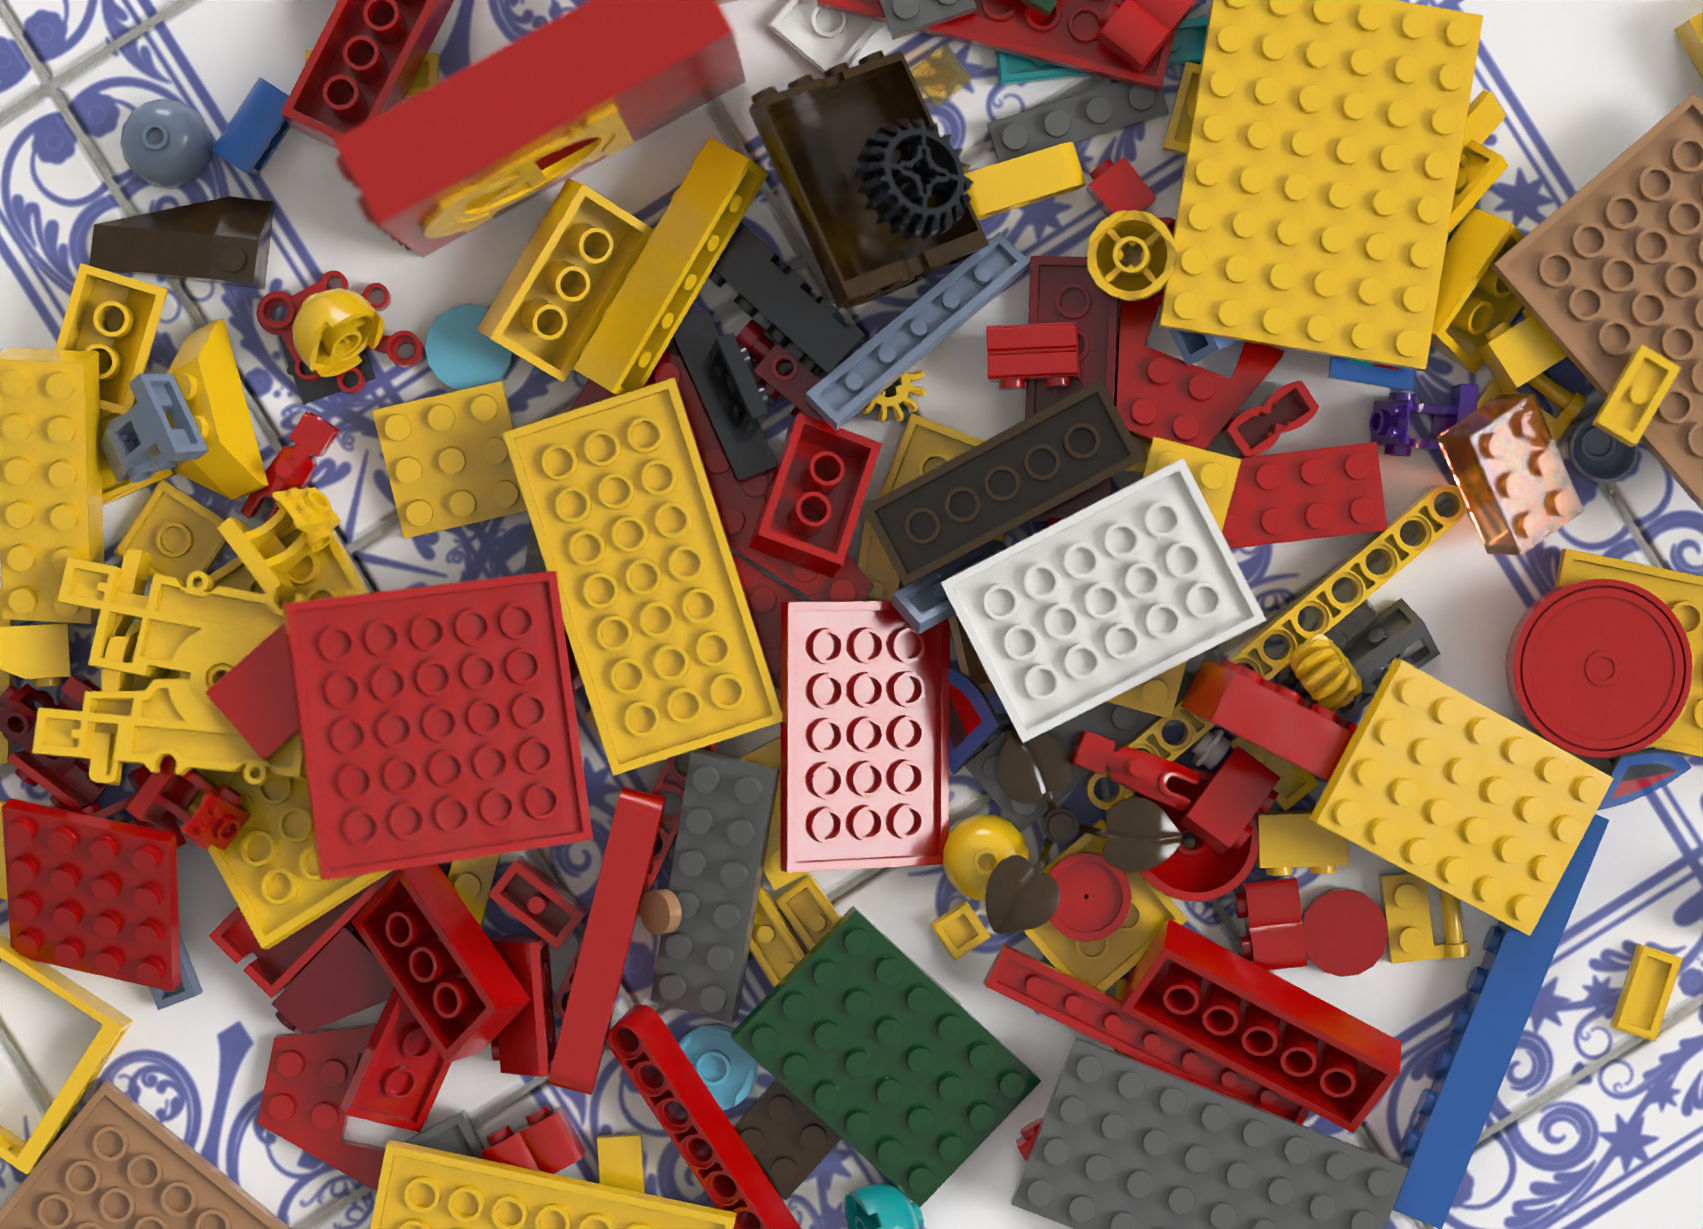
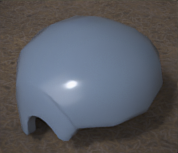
M1597 414L1589 415L1575 425L1567 441L1569 459L1576 470L1590 481L1596 483L1617 482L1632 471L1639 457L1638 443L1633 447L1627 446L1592 425Z

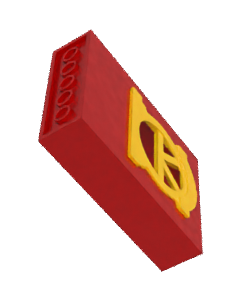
M589 0L334 139L333 141L340 153L333 156L345 180L347 182L351 181L355 188L359 187L362 196L356 198V201L370 224L374 223L378 230L382 229L385 235L389 234L393 241L397 240L400 246L404 245L407 251L413 249L422 257H425L745 83L746 80L734 31L717 0Z

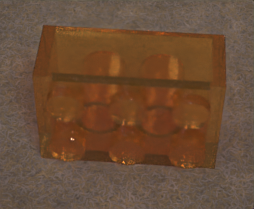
M1534 393L1498 395L1436 437L1487 554L1522 555L1584 512Z

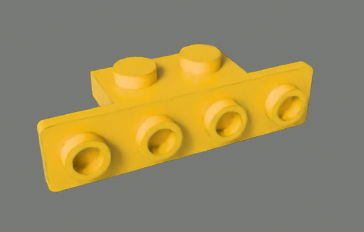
M1486 89L1482 90L1474 101L1469 104L1448 231L1450 233L1509 166L1502 155L1482 145L1506 116L1493 93Z

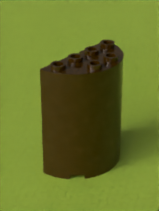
M882 50L860 59L857 66L849 68L848 63L844 62L831 67L823 73L825 79L818 78L814 80L812 74H808L790 82L786 90L778 92L776 87L773 86L751 97L753 102L749 108L751 118L838 310L843 307L845 309L856 307L896 292L927 278L926 274L938 268L952 266L989 246L970 201L963 208L965 213L961 219L952 224L950 229L924 240L919 236L915 239L906 240L903 231L890 235V227L887 221L883 224H876L878 213L874 209L864 210L869 200L866 195L857 194L859 186L864 182L856 178L854 174L857 168L861 166L856 158L865 149L863 145L866 143L867 138L877 133V130L884 124L894 123L896 120L905 117L909 122L913 119L922 118L925 127L934 124L902 51L884 56ZM893 150L891 156V163L897 164V161L901 158V150ZM931 194V198L927 200V208H934L937 194Z

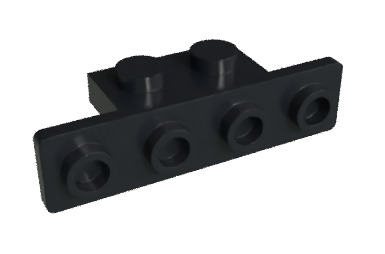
M707 309L686 315L672 339L735 480L742 482L773 470L777 462L761 428V424L769 413V398L764 387L761 384L756 385L750 372L752 363L746 347L743 344L738 345L733 332L720 337Z

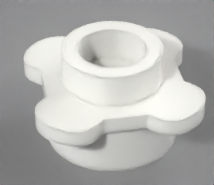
M1216 727L1212 732L1208 731L1198 739L1191 748V751L1195 753L1191 762L1198 767L1202 764L1209 770L1213 769L1225 755L1231 744L1223 736L1224 731Z

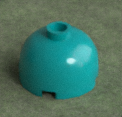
M878 1183L863 1186L849 1191L850 1194L844 1198V1211L848 1229H919L924 1225L923 1215L918 1204L910 1202L904 1193L892 1185Z

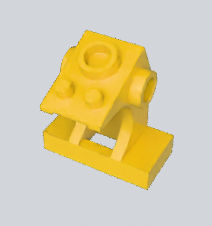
M294 487L287 491L274 492L272 496L275 498L279 510L271 519L254 530H251L246 523L233 517H229L217 527L263 590L267 592L272 588L280 591L278 600L283 602L297 592V589L285 573L310 552H316L326 547L334 538L332 531L341 521L332 510L328 498L316 488L298 489ZM294 523L302 532L298 539L287 548L278 536Z

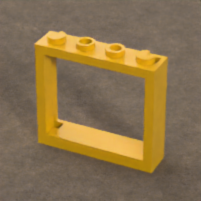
M1 935L0 962L3 959L103 1025L27 1142L0 1125V1158L27 1175L32 1172L55 1143L134 1020L48 964L20 955L11 947L10 939Z

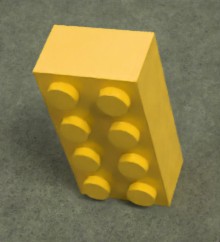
M568 178L478 326L477 331L564 383L578 360L582 348L590 340L602 320L605 309L612 303L623 285L628 270L635 264L643 251L653 228L583 183Z

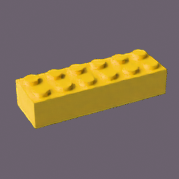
M8 347L0 353V561L3 619L92 624L100 614L99 610L58 602L67 557L104 564L101 446L99 444L101 441L98 352Z

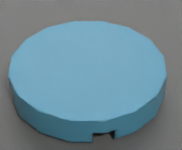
M473 304L451 307L436 318L428 331L425 345L428 365L436 377L452 389L461 390L497 382L502 379L512 365L514 355L512 351L477 331L478 326L489 310L486 307Z
M720 1023L703 1024L688 1031L678 1044L721 1109L726 1110L740 1104L752 1090L757 1074V1061L732 1040L730 1033L735 1028Z

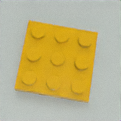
M503 380L372 410L404 539L528 511L503 436V432L515 429Z
M1101 818L1092 825V827L1108 830ZM1083 833L1045 865L1041 872L1048 874L1058 861L1074 853L1094 852L1103 855V847L1107 838ZM1124 872L1131 888V906L1123 924L1108 937L1090 942L1073 940L1061 934L1050 921L1037 928L1024 930V932L1056 969L1105 992L1139 962L1168 918L1181 925L1188 920L1168 896L1151 887L1139 872Z

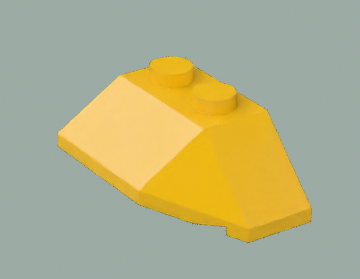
M217 319L187 335L166 373H173L209 450L198 460L176 461L178 464L176 470L178 474L230 500H239L268 486V481L225 320ZM165 412L171 428L176 429L169 412Z

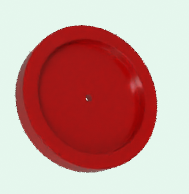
M1078 852L1064 857L1051 868L1048 874L1058 884L1060 902L1058 909L1049 921L1061 934L1077 941H1097L1113 934L1123 924L1131 906V888L1124 872L1108 864L1104 855L1094 852Z

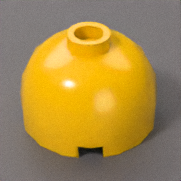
M1143 211L1115 212L1099 223L1090 235L1088 242V271L1095 283L1112 297L1127 301L1147 299L1161 291L1171 277L1177 259L1175 240L1167 226L1151 213Z
M342 288L314 293L306 298L292 326L294 347L300 358L312 372L316 370L321 377L326 378L340 375L356 367L362 362L358 354L367 345L373 351L379 344L384 332V320L371 304L360 294Z
M977 813L961 819L949 831V837L943 850L942 866L949 883L960 894L976 901H985L988 879L996 865L1011 855H1021L1029 861V849L1023 834L1010 820L995 814Z

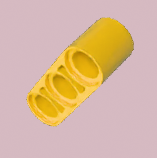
M1074 142L1052 146L964 174L965 177L974 182L967 193L972 198L970 204L978 220L1066 194L1087 185Z

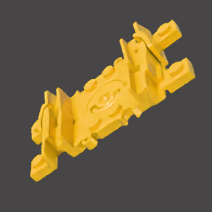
M130 549L125 552L121 568L67 557L58 602L100 611L88 665L102 670V691L85 692L82 712L38 708L32 753L91 759L90 779L94 782L115 786L120 785L123 763L144 765L151 772L159 773L161 761L169 755L175 758L177 764L175 773L179 775H185L192 768L239 772L245 767V780L250 784L261 786L269 781L271 776L269 767H271L278 776L306 780L300 733L268 762L263 761L205 693L215 684V677L218 672H229L285 622L283 609L278 604L280 591L272 588L264 594L222 586H217L212 590V578L204 572L194 571L187 577L186 585L188 588L177 578L154 574L149 597L144 596L152 555L142 550ZM202 579V585L197 587V582ZM345 589L341 592L340 597L366 593L355 589ZM296 593L295 602L307 601L304 595ZM134 619L142 620L138 639L132 636H125ZM163 669L179 671V679H161ZM134 676L153 680L145 691H132ZM257 769H259L260 776L258 778H255L254 773Z

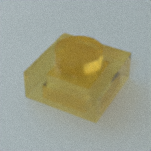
M945 44L911 70L915 82L936 108L972 80Z

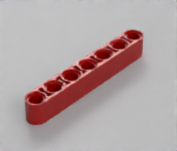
M624 786L621 789L549 1075V1085L589 1095L593 1093L665 807L666 797Z
M634 1005L609 1030L607 1043L716 1208L737 1213L733 1229H801L659 1014L647 1005Z

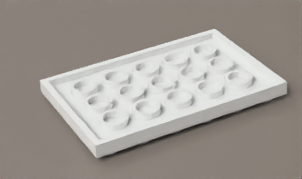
M1183 458L941 582L1023 743L1266 621Z

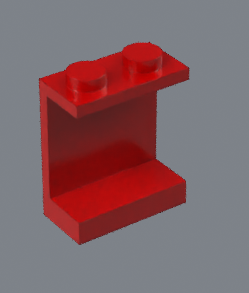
M83 674L72 675L60 689L65 693V696L57 706L63 710L82 712L85 692L102 691V688ZM25 749L12 753L7 759L17 767L15 774L21 780L33 787H37L38 784L52 794L49 798L50 801L60 809L78 812L93 805L108 786V784H105L100 789L86 779L88 774L78 766H75L62 777L55 771L48 770L42 766L39 760Z

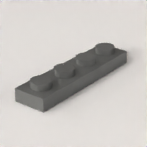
M1120 81L987 123V129L997 161L1001 163L1067 142L1077 144L1166 116L1169 112L1162 89L1157 91Z

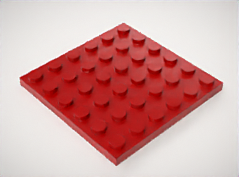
M556 571L308 600L282 605L319 881L593 840Z

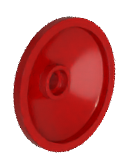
M1192 769L1199 772L1197 785L1189 784L1174 777H1169L1166 781L1168 790L1191 799L1185 811L1143 795L1139 797L1150 800L1159 806L1182 834L1190 833L1195 839L1194 847H1186L1181 842L1176 851L1167 860L1156 867L1139 872V874L1151 887L1172 899L1184 902H1205L1217 899L1231 892L1245 880L1252 870L1259 851L1258 820L1256 814H1254L1248 823L1254 830L1239 850L1231 846L1223 854H1220L1181 825L1179 821L1214 775L1212 772Z

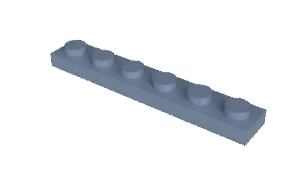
M1000 232L988 241L989 246L972 254L806 393L805 401L837 431L1026 272L1030 261Z

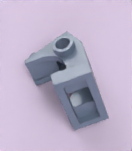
M173 373L139 374L129 385L138 403L123 416L117 417L106 424V430L99 443L117 482L130 479L132 483L144 481L152 477L156 472L175 468L178 466L176 461L198 460L209 451ZM165 412H169L176 429L171 428Z

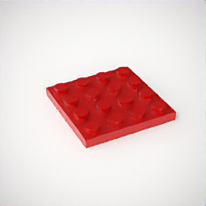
M10 798L2 806L11 947L20 955L34 961L173 992L181 983L176 834Z

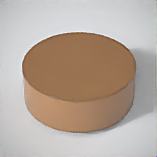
M668 889L647 892L640 903V917L647 931L654 935L671 933L678 928L682 912L676 895Z

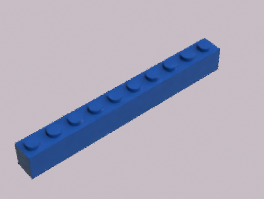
M1597 814L1594 815L1531 936L1500 920L1497 926L1492 925L1489 928L1483 942V950H1486V954L1481 966H1475L1472 969L1467 981L1466 990L1470 991L1464 1007L1459 1006L1451 1019L1449 1029L1453 1032L1447 1048L1442 1047L1435 1058L1433 1072L1436 1073L1434 1081L1431 1088H1425L1419 1097L1416 1112L1420 1114L1414 1129L1409 1128L1401 1141L1400 1153L1403 1156L1400 1163L1406 1165L1409 1169L1392 1210L1438 1229L1443 1228L1607 828L1609 819Z

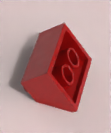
M535 932L496 935L491 940L492 944L531 1001L491 1042L493 1061H500L501 1073L548 1077L557 1047L549 943Z

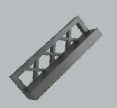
M1402 598L1335 644L1356 669V673L1362 680V692L1354 697L1355 700L1346 707H1341L1334 713L1338 714V717L1347 720L1370 704L1394 658L1400 659L1419 669L1440 654L1424 621ZM1421 640L1423 644L1421 649L1409 657H1403L1408 647ZM1378 668H1385L1381 677L1374 682H1367L1371 673ZM1296 673L1279 683V685L1301 695V698L1319 705L1295 676Z

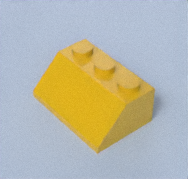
M1472 207L1446 245L1430 346L1468 372L1476 375L1484 363L1477 349L1489 342L1485 334L1507 320L1511 323L1523 306L1490 266L1521 241L1524 236L1512 223Z
M80 263L55 349L98 352L100 409L124 415L135 405L136 398L129 383L139 374H144L169 290Z

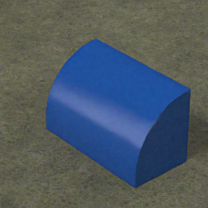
M259 77L211 151L256 180L291 128L281 115L289 95Z

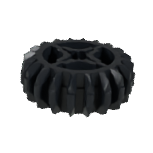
M906 117L898 119L894 123H886L877 130V133L867 138L866 143L863 145L865 149L856 158L861 166L857 168L854 176L864 182L859 186L857 194L866 195L869 200L864 210L874 209L878 213L876 224H883L887 221L890 227V235L903 231L906 240L915 239L918 236L924 240L930 239L938 233L942 234L950 229L952 224L961 219L965 213L963 208L972 199L967 191L974 182L964 176L971 165L962 163L959 159L963 148L954 149L950 145L952 134L943 135L942 137L939 135L938 123L925 127L922 118L913 119L909 122ZM893 150H901V158L897 161V164L891 163ZM931 194H937L934 208H927V200L931 198Z

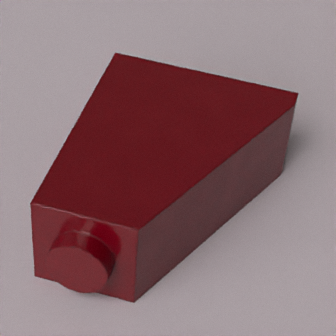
M351 922L342 928L271 1004L278 1010L275 1015L285 1027L291 1031L298 1029L302 1034H305L387 1001L392 989L395 987Z

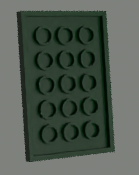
M854 906L842 916L730 1033L732 1040L913 1202H916L919 1207L939 1189L1041 1082L1038 1075Z

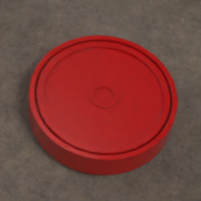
M1584 579L1569 582L1550 590L1526 610L1511 635L1506 654L1505 670L1511 700L1522 720L1537 736L1573 754L1594 758L1618 757L1620 754L1639 751L1649 746L1666 733L1675 723L1686 704L1690 692L1693 662L1690 644L1680 621L1672 610L1657 596L1644 588L1615 579Z

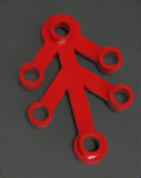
M328 271L322 276L321 281L293 296L283 291L268 293L260 300L257 306L256 315L260 326L272 335H281L295 361L294 369L296 374L305 382H315L321 376L316 370L309 376L302 374L301 368L304 361L300 358L294 347L292 326L305 299L314 293L328 290L327 284L331 279L340 278L342 280L341 288L349 290L347 278L339 271ZM380 283L369 284L363 293L360 294L371 304L376 312L385 310L391 302L390 292ZM375 290L384 292V299L380 304H372L369 301L370 294ZM278 307L287 309V316L282 321H274L272 317L273 311ZM398 331L392 336L382 334L379 344L373 351L387 354L389 359L400 368H411L422 359L423 345L414 333ZM404 344H411L414 347L412 356L405 359L399 357V348ZM354 367L337 375V384L343 392L354 395L363 390L365 377L359 369ZM349 373H355L359 378L357 385L352 388L345 387L343 383L345 376Z

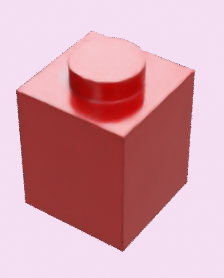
M1125 157L1115 164L1109 158L1089 174L1093 181L1088 185L1086 191L1107 217L1119 211H1145L1157 199Z

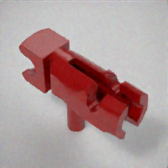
M306 412L289 437V440L294 442L295 445L284 446L265 471L268 486L251 493L240 512L248 519L255 517L266 500L265 497H270L274 502V508L266 522L271 519L279 510L272 494L277 491H287L294 487L305 489L318 466L314 456H324L340 430L315 413Z
M1089 731L1080 732L1070 757L1073 765L1095 774L1104 775L1106 771L1109 780L1124 786L1126 789L1181 811L1186 810L1191 799L1168 790L1166 781L1169 777H1174L1189 784L1197 785L1199 772L1160 756L1125 745L1114 749L1116 742Z

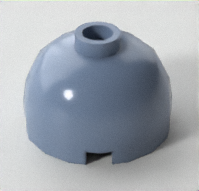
M166 99L145 102L130 113L122 127L120 144L124 160L137 177L154 187L166 189L180 188L181 185H185L191 180L195 181L202 176L211 161L213 141L208 127L198 112L182 102Z

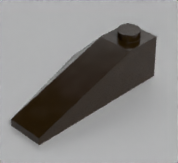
M228 196L94 224L89 266L113 272L265 289L275 202Z

